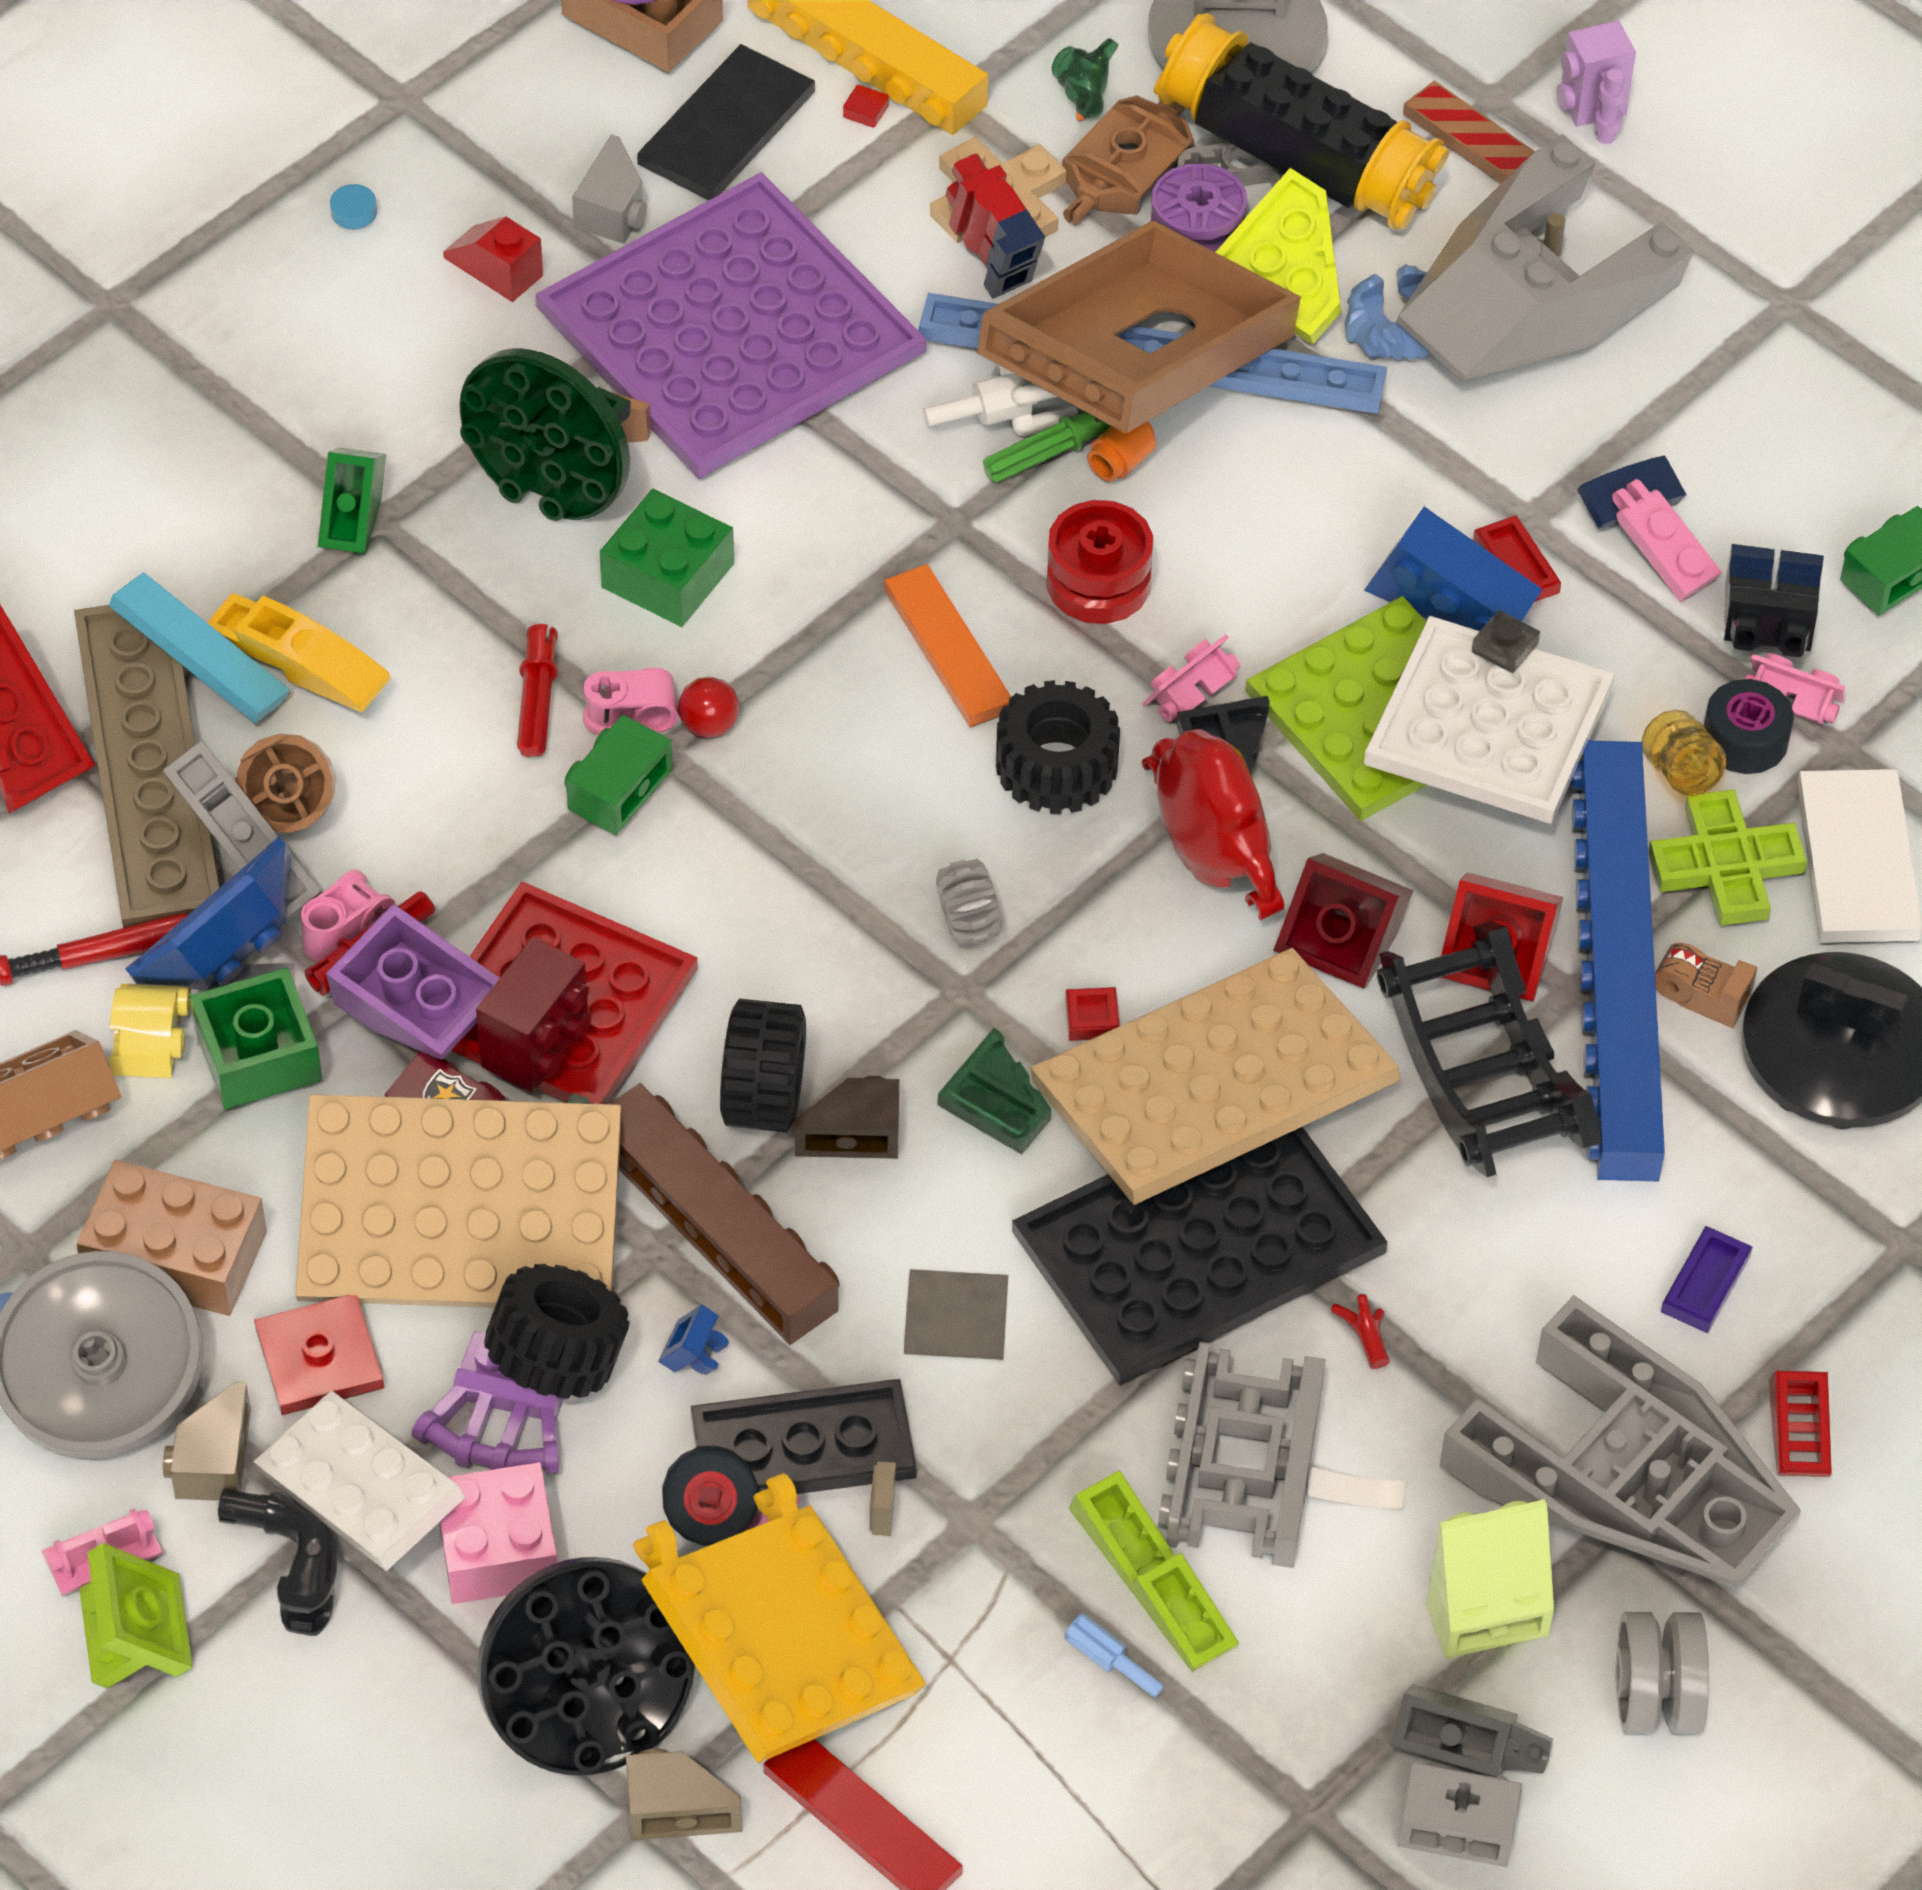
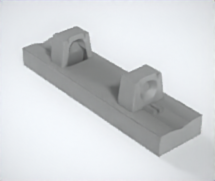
M203 740L163 770L240 870L278 837ZM292 853L287 920L284 926L301 914L303 906L308 901L322 893Z

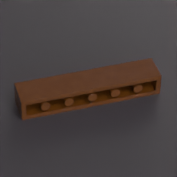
M640 1082L609 1103L610 1105H621L622 1108L619 1170L789 1345H792L838 1312V1288L840 1283L832 1268L823 1261L818 1263L806 1251L800 1236L791 1228L784 1229L773 1218L772 1211L766 1201L758 1194L752 1196L740 1184L734 1169L725 1161L718 1162L707 1151V1146L700 1134L693 1128L686 1129L675 1118L671 1106L662 1096H653Z

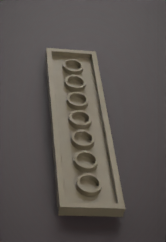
M109 605L74 610L123 928L181 913L190 914L219 889L210 830L163 772L167 766L195 746L182 665L110 608Z

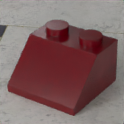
M1325 853L1309 857L1273 951L1281 953L1293 948L1309 966L1365 989L1381 964L1379 953L1388 951L1397 936L1414 890Z

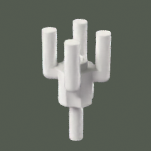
M999 365L1001 375L972 383L973 396L923 408V416L928 427L978 414L982 425H990L1011 419L1014 432L1018 436L1024 437L1036 434L1059 423V418L1063 415L1072 417L1078 414L1076 406L1070 405L1031 415L1032 405L1057 396Z

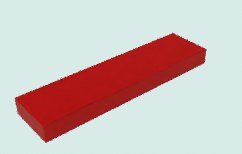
M815 1739L776 1755L763 1764V1773L899 1890H946L962 1875L963 1865Z

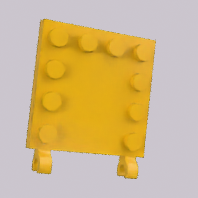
M785 1473L769 1478L766 1481L768 1489L758 1492L753 1496L758 1509L769 1519L767 1523L682 1557H678L675 1533L665 1520L647 1526L645 1531L648 1536L633 1543L636 1554L650 1569L641 1581L757 1764L917 1695L926 1685L921 1674L812 1506L798 1509L795 1486Z

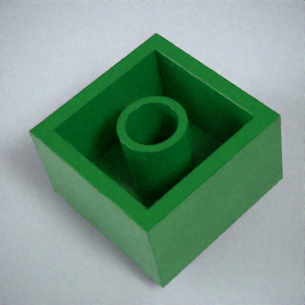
M652 488L600 550L601 588L683 627L734 565L733 527Z
M288 967L190 995L195 1032L224 1110L323 1081L318 1044Z

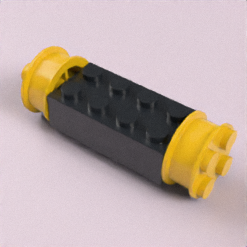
M1210 13L1198 14L1183 35L1178 32L1171 38L1165 51V57L1169 60L1155 84L1154 93L1158 95L1159 101L1163 104L1169 105L1176 102L1189 109L1191 117L1195 121L1194 124L1283 173H1286L1290 168L1326 190L1327 197L1347 208L1354 205L1355 209L1360 212L1371 209L1387 218V225L1393 230L1405 229L1412 220L1417 208L1425 210L1431 203L1437 190V185L1433 184L1434 178L1443 168L1450 153V150L1445 147L1443 140L1434 138L1428 141L1411 131L1410 122L1406 120L1397 122L1387 113L1373 109L1353 98L1345 90L1335 88L1314 77L1308 70L1296 67L1274 55L1268 48L1258 46L1252 42L1248 44V35L1245 32L1236 31L1232 34L1216 25V19Z

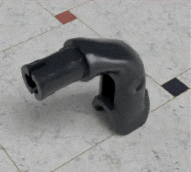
M224 1488L218 1506L219 1522L264 1528L266 1534H278L297 1543V1550L287 1577L281 1576L277 1585L281 1620L285 1629L289 1632L317 1636L328 1624L335 1603L334 1584L337 1574V1548L328 1527L280 1492L272 1491L270 1495H259Z

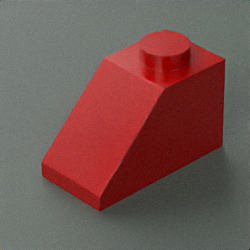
M507 216L474 225L443 251L444 259L511 302H514L543 277L541 238Z

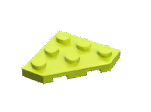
M1290 168L1218 248L1216 253L1301 296L1294 333L1313 345L1342 312L1326 190Z

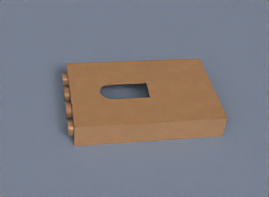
M1153 220L985 311L982 318L977 354L1127 434L1292 338L1301 296ZM1160 312L1182 314L1191 319L1195 324L1193 330L1151 354L1117 337L1122 332Z

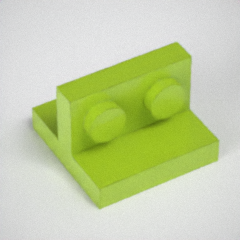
M105 1543L87 1552L91 1581L79 1588L92 1683L108 1689L146 1665L176 1677L193 1668L179 1573Z

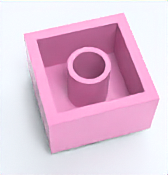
M541 1462L448 1477L459 1486L465 1496V1499L439 1522L452 1604L506 1596L532 1574L557 1563Z

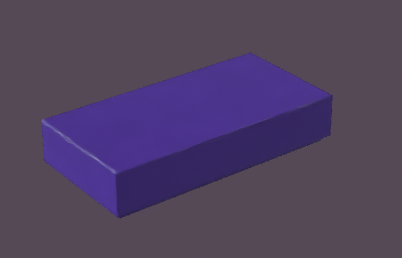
M1705 1226L1662 1302L1661 1313L1708 1334L1749 1261L1753 1246Z

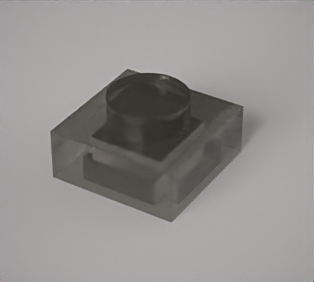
M1498 610L1473 639L1471 652L1513 674L1539 644L1540 631Z

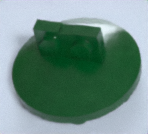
M511 348L495 352L480 362L467 376L461 390L459 402L462 424L460 434L463 441L469 445L480 466L498 486L501 495L507 501L518 503L530 491L543 496L539 501V508L542 514L549 520L559 521L562 518L582 520L594 517L606 510L619 497L626 486L630 471L629 446L621 425L630 416V400L603 388H596L584 375L567 363L551 355L531 349Z

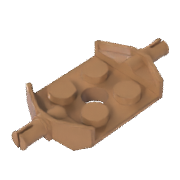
M1138 95L1118 100L1062 160V166L1067 170V184L1077 197L1063 212L1068 223L1072 221V225L1076 226L1090 210L1094 209L1104 212L1137 215L1140 212L1141 198L1178 160V157L1184 150L1194 146V138L1186 120L1179 116L1186 108L1176 102L1166 105L1159 101L1156 104ZM1134 143L1139 147L1133 150H1125L1118 145Z

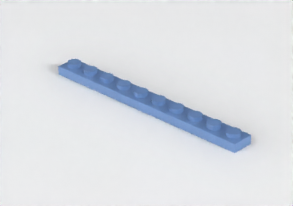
M928 292L919 324V332L928 341L978 348L983 313L998 304ZM1133 326L1117 335V337L1151 354L1184 334ZM1273 348L1209 385V387L1379 414L1387 367Z

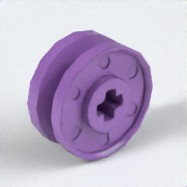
M1186 164L1171 169L1157 180L1152 190L1151 221L1154 220L1216 252L1246 218V189L1238 177L1224 168L1210 164Z

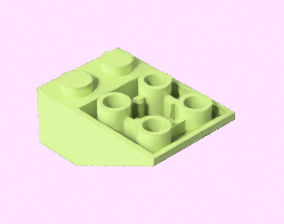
M1545 1499L1530 1503L1513 1501L1503 1505L1498 1510L1480 1514L1463 1512L1450 1517L1447 1521L1439 1522L1426 1604L1445 1659L1549 1636L1554 1613L1548 1512Z

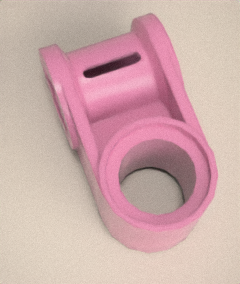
M652 667L634 671H600L589 676L584 682L583 694L588 704L584 709L583 722L585 727L594 734L599 735L605 728H611L623 714L657 733L671 729L678 721L674 681L672 675L667 670ZM602 685H606V697L604 698L601 695ZM605 709H609V721L607 723L604 722Z
M356 869L345 873L334 885L303 906L301 926L304 952L312 960L320 961L338 948L337 942L340 939L346 938L351 940L374 924L392 904H395L394 899L387 894L380 895L367 884V878L361 871Z

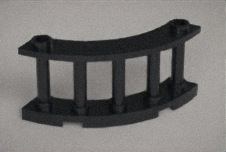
M1494 921L1475 925L1473 929L1476 941L1471 943L1470 948L1409 966H1405L1402 956L1390 951L1379 953L1382 968L1377 970L1380 990L1385 998L1391 997L1415 1068L1439 1119L1459 1149L1461 1158L1467 1167L1473 1166L1486 1177L1497 1175L1492 1154L1560 1134L1563 1138L1569 1137L1582 1148L1603 1143L1591 1093L1584 1090L1567 1070L1559 1073L1555 1071L1549 1060L1554 1059V1050L1538 1018L1528 1020L1518 997L1525 994L1526 988L1517 964L1507 926ZM1477 967L1480 971L1485 970L1493 996L1489 997L1488 1003L1422 1021L1411 988L1412 985ZM1491 1022H1495L1497 1026L1504 1025L1512 1044L1510 1045V1051L1446 1070L1442 1069L1430 1042L1431 1040ZM1514 1070L1518 1074L1525 1073L1532 1085L1531 1092L1470 1110L1464 1106L1454 1091V1088ZM1535 1111H1539L1541 1115L1549 1113L1548 1116L1487 1134L1485 1126Z

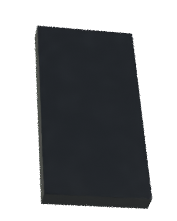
M740 44L637 153V164L710 200L718 196L811 97L815 92V80Z
M900 1379L690 1406L696 1447L717 1445L736 1452L749 1464L757 1481L758 1492L768 1489L766 1481L769 1478L782 1473L788 1475L792 1480L797 1494L871 1485L874 1465H877V1461L896 1463V1481L917 1478L916 1462Z

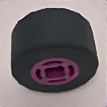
M1741 679L1733 680L1720 686L1709 698L1701 735L1705 751L1715 763L1733 772L1743 774L1762 773L1777 766L1786 755L1794 721L1791 703L1779 689L1763 681Z

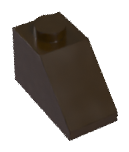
M880 1076L847 1078L795 1119V1156L898 1159L900 1079H885Z

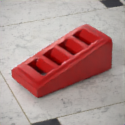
M1775 1370L1769 1380L1777 1476L1830 1477L1832 1475L1828 1372ZM1787 1395L1811 1396L1812 1404L1788 1403ZM1788 1414L1813 1415V1422H1789ZM1789 1433H1814L1815 1441H1789ZM1789 1451L1816 1452L1817 1462L1790 1461Z

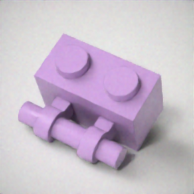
M1619 20L1568 32L1566 52L1561 55L1562 81L1561 84L1557 85L1556 90L1561 109L1569 112L1576 127L1594 123L1595 129L1598 131L1597 140L1602 144H1611L1614 141L1615 134L1621 129L1622 118L1627 114L1636 51Z

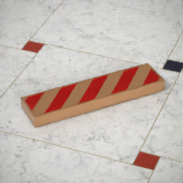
M1435 80L1404 103L1403 115L1434 137L1443 140L1445 145L1500 184L1535 152Z

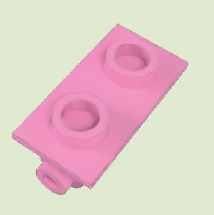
M1225 634L1212 645L1207 639H1204L1184 656V659L1188 662L1186 666L1178 672L1172 665L1164 670L1150 683L1155 691L1142 703L1144 707L1156 699L1161 705L1158 710L1162 718L1167 722H1172L1176 720L1177 712L1195 709L1206 700L1195 686L1197 683L1211 696L1229 681L1235 679L1240 663L1233 654H1225L1220 648L1229 637Z
M1768 653L1765 658L1755 654L1752 655V670L1757 674L1755 676L1748 673L1745 679L1767 682L1779 689L1786 698L1788 694L1796 696L1792 706L1794 715L1823 725L1825 721L1834 724L1840 705L1834 704L1833 701L1836 700L1844 703L1846 700L1845 686L1839 684L1840 680L1836 676L1821 670H1812L1811 674L1793 668L1794 664L1790 660L1776 654Z
M132 1509L129 1511V1515L64 1542L56 1540L53 1542L54 1546L42 1550V1554L63 1596L91 1581L87 1552L102 1543L147 1561L162 1555L163 1551L152 1531L154 1530V1525L148 1511Z

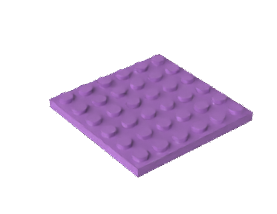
M762 172L535 294L536 307L619 395L650 404L651 429L698 479L926 352L927 339Z

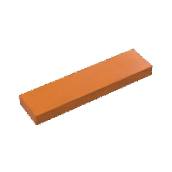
M925 564L885 579V593L969 727L999 717L1003 706H1009L1011 695L929 565Z

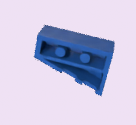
M1425 506L1390 551L1364 589V591L1388 602L1403 596L1426 619L1432 616L1506 640L1517 629L1543 590Z

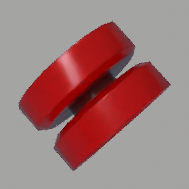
M1090 500L1074 504L1059 514L1049 529L1046 588L1052 602L1067 616L1085 623L1108 624L1127 619L1140 610L1150 595L1154 535L1147 520L1133 508L1107 500Z

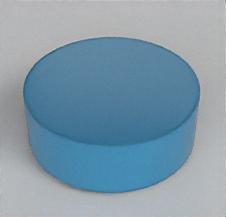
M349 184L342 186L330 198L332 219L343 228H363L372 223L377 215L376 197L372 190L363 185Z

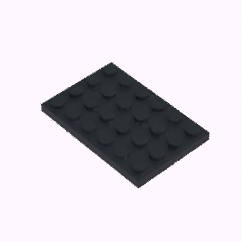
M1303 1127L1133 1205L1110 1175L1107 1174L1012 1220V1233L1119 1386L1199 1347V1342L1207 1343L1385 1254L1388 1242Z

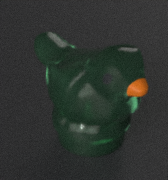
M1111 38L1106 39L1096 50L1090 53L1073 46L1065 47L1056 55L1052 63V74L1058 80V83L1065 88V94L1069 100L1075 104L1076 119L1078 121L1097 117L1104 109L1103 94L1108 82L1109 61L1119 45Z

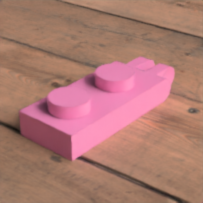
M1635 479L1627 484V490L1621 488L1612 494V499L1620 510L1616 514L1619 524L1680 602L1718 579L1722 571L1658 490L1649 492L1640 480Z

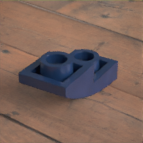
M1665 455L1611 471L1582 484L1577 489L1598 529L1620 525L1616 517L1617 512L1620 510L1615 505L1612 494L1621 488L1627 490V484L1635 479L1640 480L1649 492L1658 490L1670 506L1677 505L1687 495Z

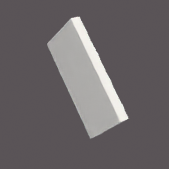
M1898 769L1800 771L1797 785L1820 943L1920 941L1922 921Z
M332 1390L253 1461L261 1475L386 1572L465 1499L464 1494L455 1482Z

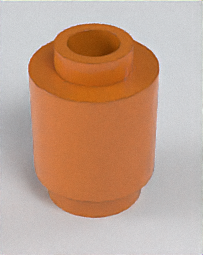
M1147 421L1127 434L1110 426L1092 443L1091 451L1087 455L1089 466L1093 472L1108 482L1126 477L1156 447L1155 434L1151 424Z

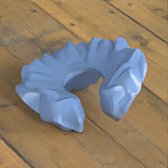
M1408 264L1400 267L1396 272L1398 293L1409 300L1427 272ZM1372 274L1351 290L1352 294L1347 300L1349 309L1345 320L1346 339L1349 342L1356 341L1363 348L1364 353L1372 360L1378 356L1382 358L1391 357L1398 362L1404 357L1413 360L1415 357L1424 359L1428 356L1429 351L1400 324L1390 321L1384 315L1382 310L1384 280L1380 276Z

